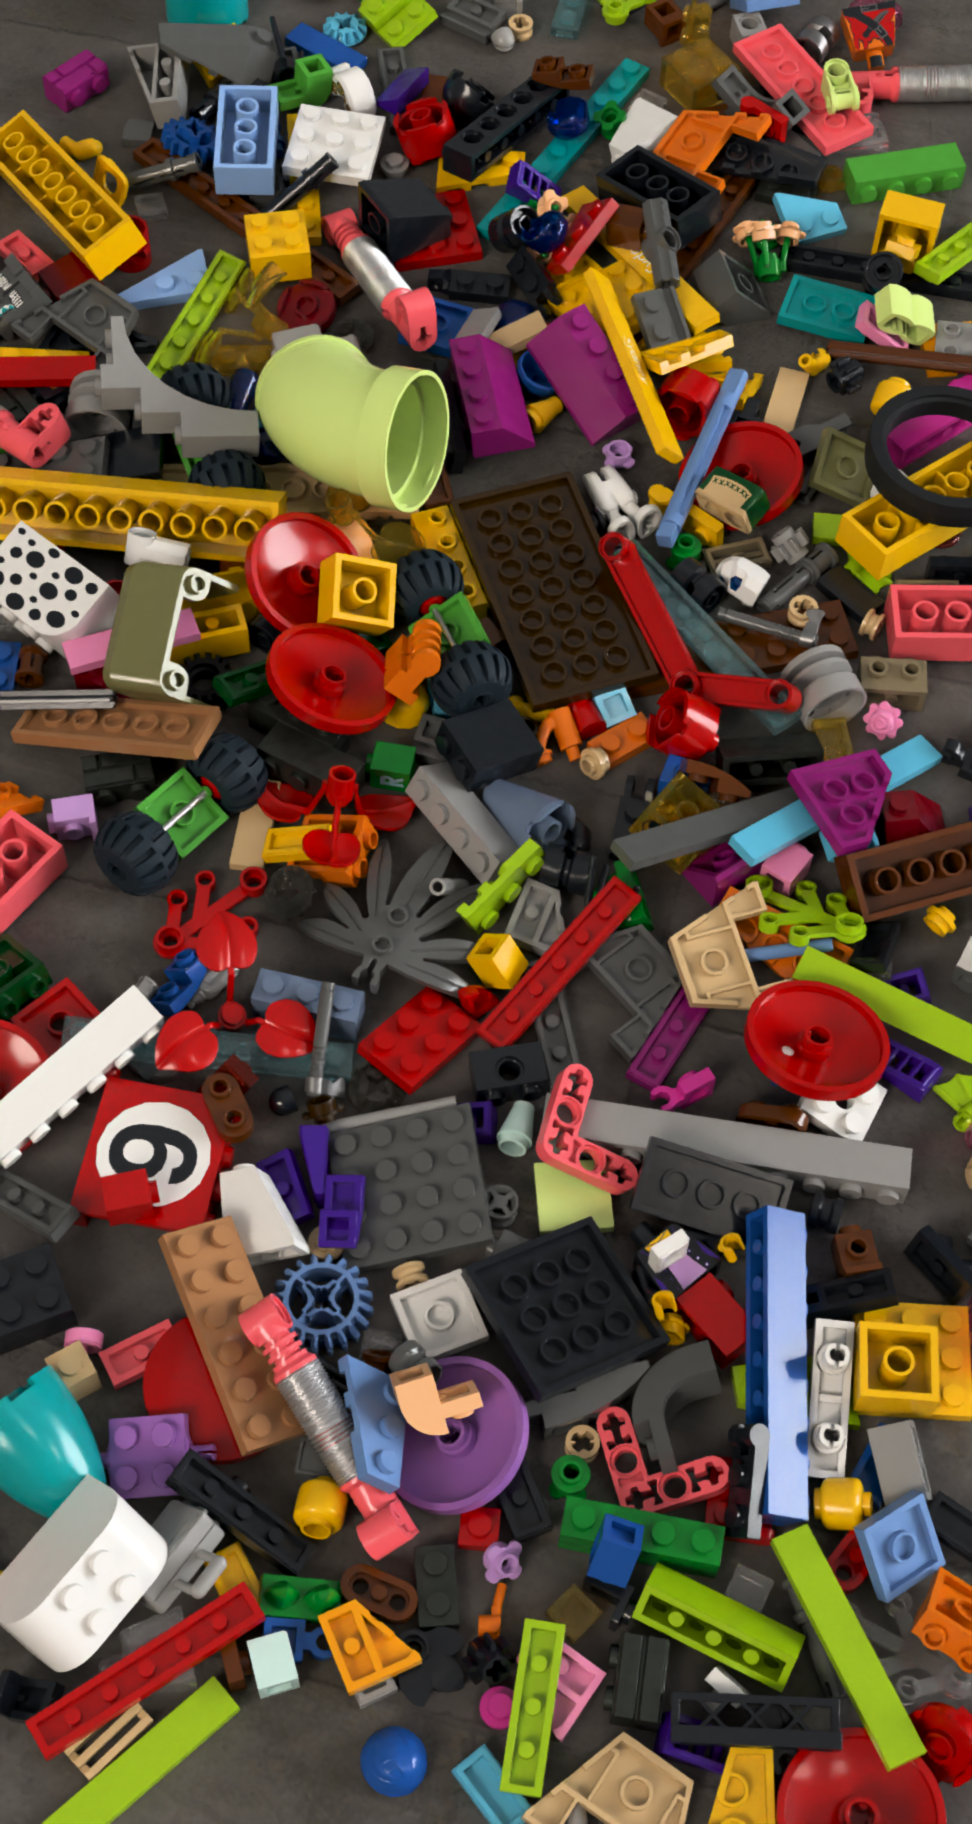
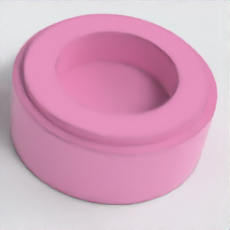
M70 1328L65 1331L64 1347L80 1340L87 1354H95L103 1349L104 1334L93 1328Z

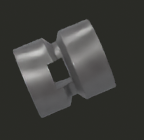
M815 15L810 18L795 40L820 65L838 42L840 36L839 28L829 17Z

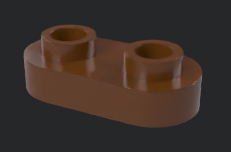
M216 1073L208 1077L202 1086L203 1100L219 1136L229 1143H240L247 1140L254 1129L253 1115L237 1080L226 1073ZM219 1086L227 1088L222 1093H217L214 1090ZM231 1117H239L241 1119L235 1124L228 1122Z
M752 1100L749 1103L740 1105L736 1122L806 1132L809 1117L802 1108L793 1104L776 1106Z
M355 1564L349 1567L341 1577L340 1588L346 1603L356 1599L370 1611L371 1615L396 1625L410 1621L416 1614L418 1608L417 1592L410 1583L367 1564ZM364 1582L369 1588L364 1594H357L353 1590L355 1584ZM395 1598H401L404 1600L405 1606L401 1610H394L390 1606L391 1601Z

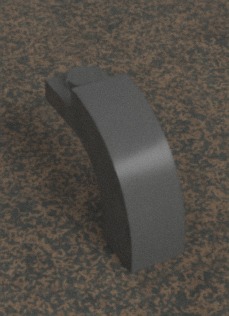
M734 65L730 66L710 84L729 106L724 111L727 116H733L735 112H741L740 102L745 96H753L789 117L787 131L811 111L793 88L779 99H769L760 95L751 87Z
M709 1340L681 1347L664 1356L648 1370L636 1389L632 1403V1420L639 1446H647L651 1461L659 1459L663 1475L678 1471L670 1440V1426L675 1415L684 1406L695 1400L722 1393Z

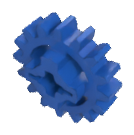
M179 116V121L171 118L169 123H164L161 142L163 143V148L170 149L171 156L179 155L183 157L197 152L203 164H206L207 159L214 162L215 125L207 126L205 125V120L199 122V119L194 117L186 120L184 117Z

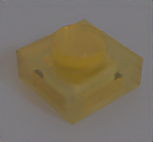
M574 1583L545 1611V1616L550 1622L566 1624L565 1637L573 1645L603 1614Z

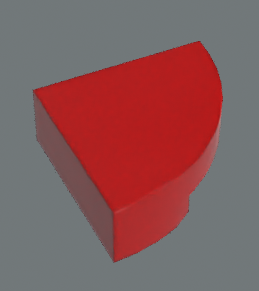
M470 985L457 991L463 1011L475 1020L500 1003L491 991L481 985Z

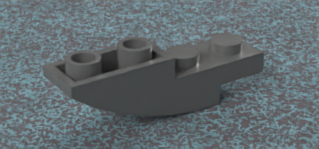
M636 1360L571 1389V1392H564L539 1404L536 1399L528 1401V1398L523 1397L529 1417V1428L540 1426L545 1441L566 1435L574 1426L590 1425L596 1422L601 1412L609 1407L621 1406L636 1392L640 1381L650 1368L648 1360L639 1362Z

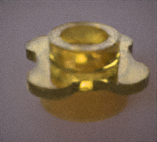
M828 165L818 182V190L823 193L836 190L843 191L846 188V183L842 181L843 171L835 165Z

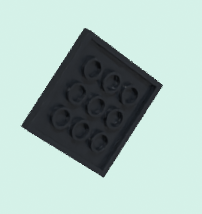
M592 1216L465 1266L461 1273L462 1278L538 1404L666 1348L670 1342L669 1336Z

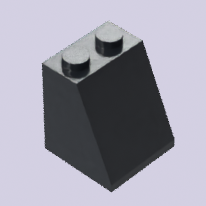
M420 178L363 180L358 182L359 226L365 234L375 240L391 263L451 236L452 214L449 208L439 202L434 191L430 187L427 188Z

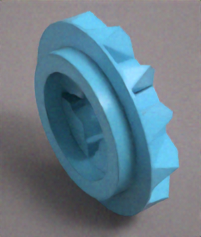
M347 11L345 14L335 12L334 17L326 18V23L323 24V34L346 46L356 45L363 41L367 35L365 19L359 18L358 13L349 15Z

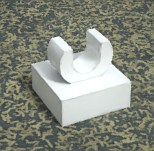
M721 1665L716 1666L705 1678V1681L714 1688L711 1693L751 1694ZM705 1702L712 1711L721 1704ZM730 1703L736 1709L741 1707L740 1704Z

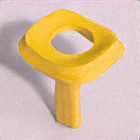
M102 154L98 155L93 180L121 208L127 197L128 180L111 158ZM107 172L116 178L117 188L115 193L110 192L107 187Z

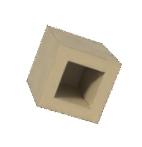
M80 1340L44 1359L47 1366L51 1365L76 1401L102 1388L98 1373Z

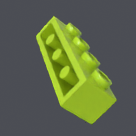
M657 1562L646 1582L632 1615V1618L781 1693L797 1661L806 1637Z

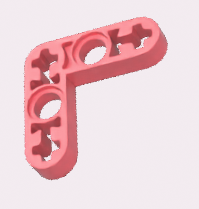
M577 1063L571 1064L556 1077L536 1141L537 1155L544 1163L610 1194L621 1195L635 1186L638 1178L637 1168L628 1159L578 1136L592 1090L593 1078L585 1066ZM574 1075L576 1077V1084L580 1086L572 1091L571 1096H568L566 1094L571 1092L573 1081L569 1078ZM558 1105L569 1108L572 1114L571 1123H565L560 1120L557 1115ZM558 1132H561L563 1134L558 1136L556 1147L560 1151L555 1154L552 1152L553 1145L549 1142L557 1137ZM581 1153H588L592 1156L595 1163L593 1171L582 1167L579 1160ZM603 1170L607 1171L606 1173L601 1175V1172ZM620 1170V1177L625 1181L618 1183V1176L613 1172Z
M614 1406L607 1408L599 1414L596 1422L597 1431L620 1506L636 1509L634 1505H628V1502L633 1500V1493L639 1491L642 1496L652 1495L654 1492L650 1486L655 1484L663 1503L657 1505L656 1499L651 1497L643 1501V1508L640 1510L663 1514L718 1496L726 1492L730 1487L728 1480L729 1467L723 1459L717 1456H706L677 1466V1472L663 1475L661 1471L649 1475L633 1422L624 1409ZM617 1417L619 1422H625V1424L620 1426V1433L625 1442L618 1445L612 1431L605 1430V1428L611 1426L610 1419ZM624 1453H631L637 1457V1465L630 1473H621L616 1469V1461ZM712 1466L715 1467L717 1472H724V1474L718 1476L719 1483L716 1485H712L709 1480L697 1482L701 1489L697 1492H694V1484L688 1473L694 1472L696 1479L706 1477L708 1475L707 1468ZM672 1478H681L686 1482V1491L683 1496L675 1499L668 1497L665 1494L666 1483Z

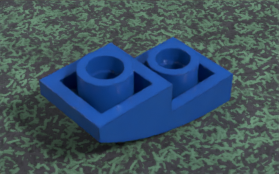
M188 948L180 951L174 956V961L164 970L170 982L159 987L157 994L149 1001L161 1015L173 1016L181 1012L199 988L207 968L199 961L196 950Z

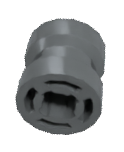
M415 1340L406 1341L397 1347L388 1362V1367L393 1373L427 1362L433 1374L435 1384L439 1382L443 1372L442 1366L434 1358L427 1357L425 1349Z

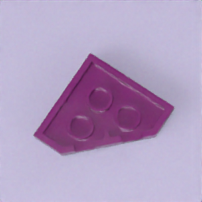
M876 749L790 770L787 777L789 784L836 855L839 857L867 849L871 842L874 827L885 798L884 795L892 776V772Z

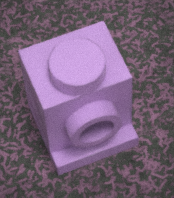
M92 793L51 799L53 813L47 814L50 834L57 833L58 840H78L92 835L93 841H95L99 827Z

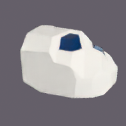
M731 556L722 560L715 571L717 577L726 583L727 592L739 599L743 605L753 608L771 576L759 565L740 556Z

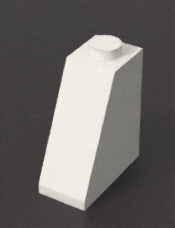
M637 98L629 109L626 120L621 123L609 143L612 157L611 163L636 145H640L653 152L678 116L644 99Z
M249 1163L238 1164L231 1171L219 1173L222 1218L231 1215L251 1266L310 1254L308 1243L268 1174Z

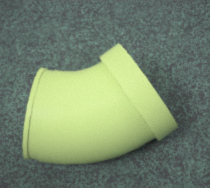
M311 335L294 340L278 350L264 366L255 390L256 411H258V418L276 447L297 468L333 488L364 497L369 504L375 507L408 513L417 510L427 501L442 471L449 438L448 399L444 385L437 374L430 370L400 365L390 366L387 369L379 368L370 364L363 353L352 343L332 335Z

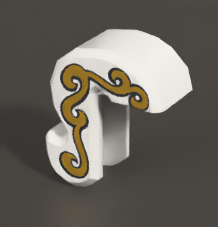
M347 62L331 67L333 70V83L330 96H342L346 111L375 115L377 110L376 99L369 78L364 70L358 66L350 68V64Z

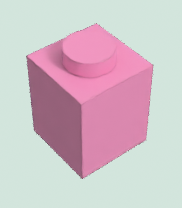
M796 842L767 858L761 866L760 875H765L773 880V891L790 897L796 889V884L802 881L809 873L813 854L805 846Z

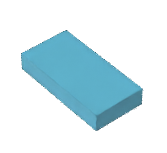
M485 1744L451 1770L453 1776L489 1824H526L521 1820V1817L525 1811L532 1807L531 1804L522 1795L499 1791L503 1767Z

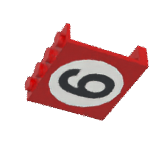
M107 1077L70 1202L81 1214L73 1225L88 1227L90 1217L108 1220L100 1177L146 1168L149 1181L156 1180L160 1202L153 1204L154 1218L127 1224L173 1232L217 1219V1215L213 1214L216 1202L221 1203L219 1173L224 1172L225 1168L231 1169L235 1148L231 1147L232 1143L224 1141L219 1136L204 1103L202 1093ZM231 1117L228 1122L235 1124L241 1119L239 1117Z

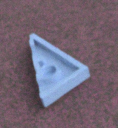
M203 249L192 252L117 295L136 307L137 310L186 303L207 270Z

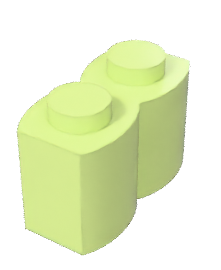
M888 284L874 294L876 322L880 330L888 334L899 335L903 341L912 345H922L936 335L933 304L927 298L920 295H912L906 288L898 284Z

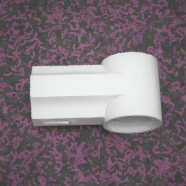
M131 527L128 529L124 562L129 566L141 561L188 567L192 552L191 544L159 537L155 531L148 528Z

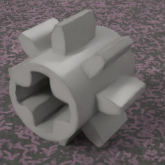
M788 525L771 538L774 545L771 547L770 553L778 563L785 559L789 565H792L809 552L805 545L809 543L808 540L810 538L802 527L794 531L791 525Z

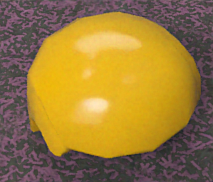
M419 684V697L411 706L397 697L385 723L400 729H411L418 726L422 714H427L430 707V695L425 685Z

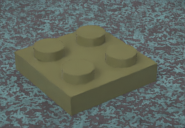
M830 426L823 429L807 486L853 507L867 501L870 497L873 483L868 476L865 466V443Z

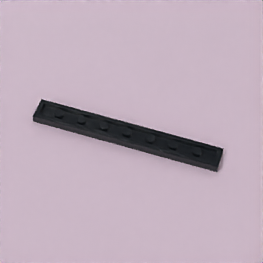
M798 244L797 246L789 247L786 266L789 272L862 284L864 267L871 256ZM781 245V248H780L779 259H780V257H781V252H782V247H783L782 245ZM958 270L939 285L929 283L914 273L907 274L903 272L900 286L906 288L909 292L972 302V272Z

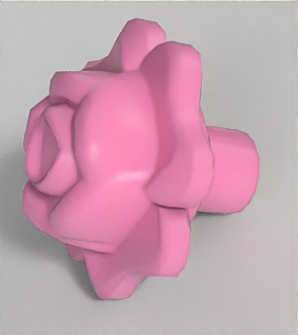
M882 701L880 705L872 703L869 712L863 716L864 722L868 723L866 731L875 734L879 740H884L886 736L894 738L897 730L904 723L902 719L898 718L901 711L898 708L892 707L887 701Z

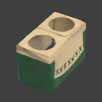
M716 466L695 490V496L700 509L747 534L753 530L770 508L767 494L760 486L719 466Z

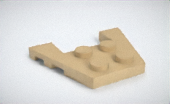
M758 881L751 882L743 890L734 896L732 895L723 901L721 905L687 925L667 941L690 1007L750 1010L754 1000L766 989L779 983L794 981L793 978L760 987L756 983L735 922L761 915L768 910Z
M622 1732L541 1800L525 1811L521 1820L527 1824H564L578 1803L604 1824H685L694 1781L633 1737Z

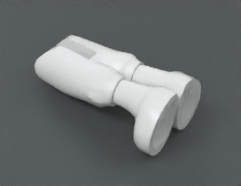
M611 464L600 468L602 480L594 471L582 476L583 484L595 505V509L601 512L604 520L610 522L607 533L618 532L633 542L636 533L643 539L653 533L660 525L663 514L659 507L654 504H647L640 508L637 505V493L629 487L624 478ZM619 510L623 511L627 516H621Z

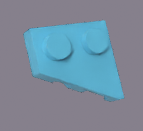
M779 192L775 193L772 198L781 223L783 221L796 222L800 226L799 229L806 233L805 239H799V244L806 245L843 235L847 230L846 223L836 202Z

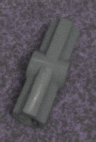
M661 197L648 199L642 203L647 238L642 241L641 250L645 258L651 262L655 289H667L673 285L676 289L680 286L676 251L681 247V239L678 232L671 226L668 201Z

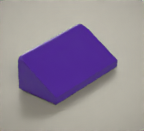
M429 68L405 69L376 99L377 107L394 115L398 112L400 114L406 108L405 106L429 83Z

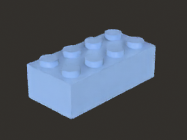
M219 85L213 163L216 194H275L279 126L277 86Z

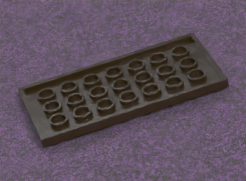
M571 471L450 500L451 513L533 713L593 698L624 687L627 689L658 680L659 671L642 632L605 559L599 553V534Z

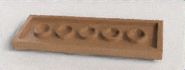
M118 698L114 709L25 710L10 733L13 742L20 744L197 761L221 721L222 713L219 706Z
M231 1215L162 1234L158 1239L159 1245L242 1457L306 1435L304 1428H301L302 1425L297 1421L298 1418H295L293 1411L289 1408V1404H287V1401H284L283 1394H280L279 1387H276L273 1381L275 1373L272 1369L276 1365L274 1363L269 1365L267 1360L271 1358L270 1355L264 1357L262 1354L265 1347L257 1348L243 1332L238 1321L240 1313L264 1297Z

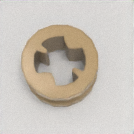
M515 14L510 17L508 26L513 32L515 41L524 42L529 40L533 34L532 18L526 14Z
M797 595L790 601L787 617L792 625L804 628L806 627L805 623L809 622V618L806 615V611L804 614L798 612L801 609H818V604L810 596Z
M871 608L864 617L858 634L861 636L868 634L869 639L874 641L881 632L887 615L883 613L877 615L876 610Z
M418 1260L409 1261L393 1269L392 1277L398 1280L396 1283L397 1291L429 1280L428 1275L423 1273L425 1270L424 1262Z
M577 1425L570 1429L565 1440L564 1449L566 1455L579 1456L587 1464L596 1459L600 1448V1438L596 1430L588 1425ZM585 1437L590 1439L589 1448H592L590 1451L584 1448L580 1452L575 1450L576 1442L573 1441L575 1438L580 1441L584 1440Z

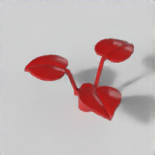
M336 765L330 768L328 780L324 779L322 781V787L314 798L304 791L295 790L290 784L281 783L279 790L278 783L268 781L264 793L257 800L260 809L269 818L280 822L293 823L297 822L302 814L310 815L325 794L328 802L335 806L331 832L323 829L308 832L303 837L302 849L311 860L334 868H345L352 865L359 858L361 851L360 842L355 835L338 833L341 807H345L353 799L357 815H366L375 829L397 831L404 828L410 822L417 806L409 796L369 794L359 797V785L355 783L357 774L354 769L345 765Z
M223 910L217 911L201 929L196 941L197 957L207 969L214 972L228 970L226 1003L219 1008L216 1022H208L205 1025L201 1016L195 1011H181L171 1016L163 1025L155 1046V1066L158 1070L179 1072L203 1070L212 1064L218 1052V1039L214 1033L209 1031L210 1029L219 1030L225 1035H235L243 1029V1026L249 1028L255 1024L262 1025L256 1033L255 1040L260 1049L266 1054L277 1058H296L312 1053L315 1023L312 1015L304 1005L295 1000L282 999L268 1006L265 1012V1019L261 1017L248 1019L246 1018L247 1014L243 1005L234 1001V968L246 969L251 967L256 959L258 948L253 931L240 917Z

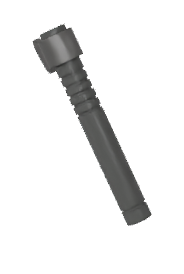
M722 607L719 608L717 620L788 639L798 643V646L810 649L817 646L819 639L817 632L821 620L825 616V611L808 609L806 615L809 618V622L805 623L806 627L803 630H796L784 625L781 626V624Z
M321 981L313 1040L314 1047L312 1048L313 1054L311 1055V1069L309 1070V1076H306L304 1092L309 1096L321 1097V1094H328L343 1099L345 1097L344 1078L339 1077L334 1082L331 1079L323 1078L336 983Z

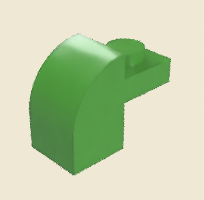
M321 53L296 59L294 79L269 85L278 87L279 111L283 112L298 108L301 104L321 106L331 93L333 70Z

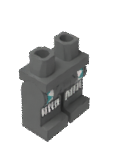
M13 253L3 260L7 267L0 272V336L2 335L7 342L14 337L10 326L13 321L19 318L23 321L34 315L33 310L42 305L48 307L53 302L30 271Z

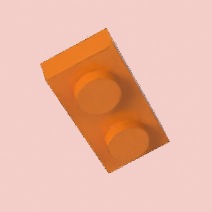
M639 712L636 716L626 719L588 741L587 748H602L609 757V770L651 747L646 742L645 736L648 719L642 712Z

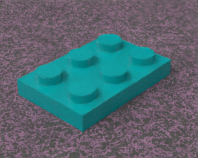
M794 274L778 313L776 324L838 341L864 344L867 336L855 328L858 309L866 300L875 305V298L871 294Z

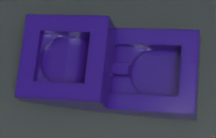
M326 1175L324 1209H320L318 1248L357 1249L364 1208L365 1176Z

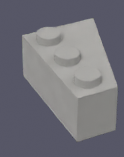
M158 43L127 47L135 73L158 130L163 129L164 123H169L171 118L179 121V116H182L186 119L190 75L189 63L159 48Z

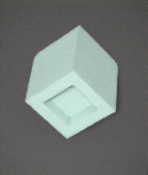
M283 1630L246 1641L260 1699L300 1688L286 1631Z

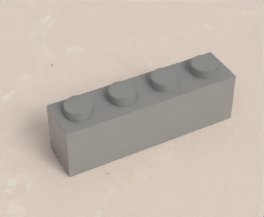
M448 762L419 766L405 792L481 884L485 881H496L500 877L498 876L500 867L519 849L518 845L472 791L468 792L462 782L455 777L453 769Z

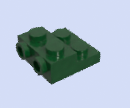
M6 932L0 937V1019L9 1020L31 998H39L47 992L48 986L53 981L44 963Z

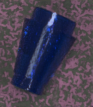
M239 368L230 376V409L248 410L255 396L256 385L259 379L254 371Z

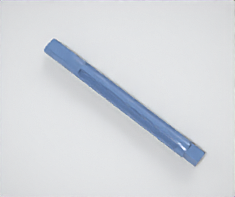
M730 368L727 372L661 519L660 526L655 534L657 546L673 548L696 498L695 490L704 480L747 383L748 373L744 369Z

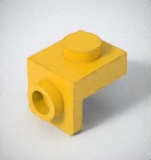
M898 234L897 237L894 236L887 241L884 251L895 254L902 262L903 272L912 274L922 245L914 243L915 239L909 236Z

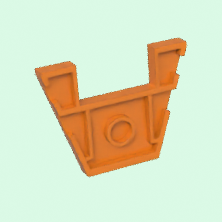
M683 110L652 153L720 190L721 194L726 188L724 179L706 173V169L733 133L759 142L772 124L771 115L760 113L759 117H747L746 112H735L733 116L719 115V111Z

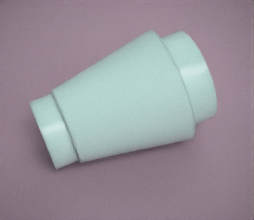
M519 1100L514 1103L497 1133L498 1148L506 1155L520 1157L525 1155L526 1151L532 1147L535 1108L527 1101Z

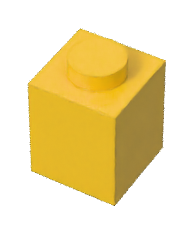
M483 933L466 958L486 988L513 989L529 965V962L510 934Z

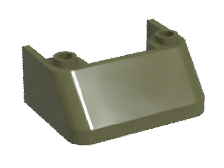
M147 561L131 564L124 574L103 667V680L106 686L112 691L133 699L212 706L186 696L189 686L188 674L182 666L170 661L183 599L189 602H197L205 598L211 599L238 593L240 586L195 567Z

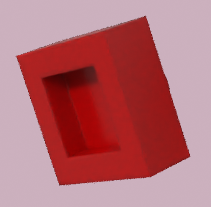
M479 1507L473 1511L462 1513L457 1548L486 1551L492 1543L498 1542L501 1509Z

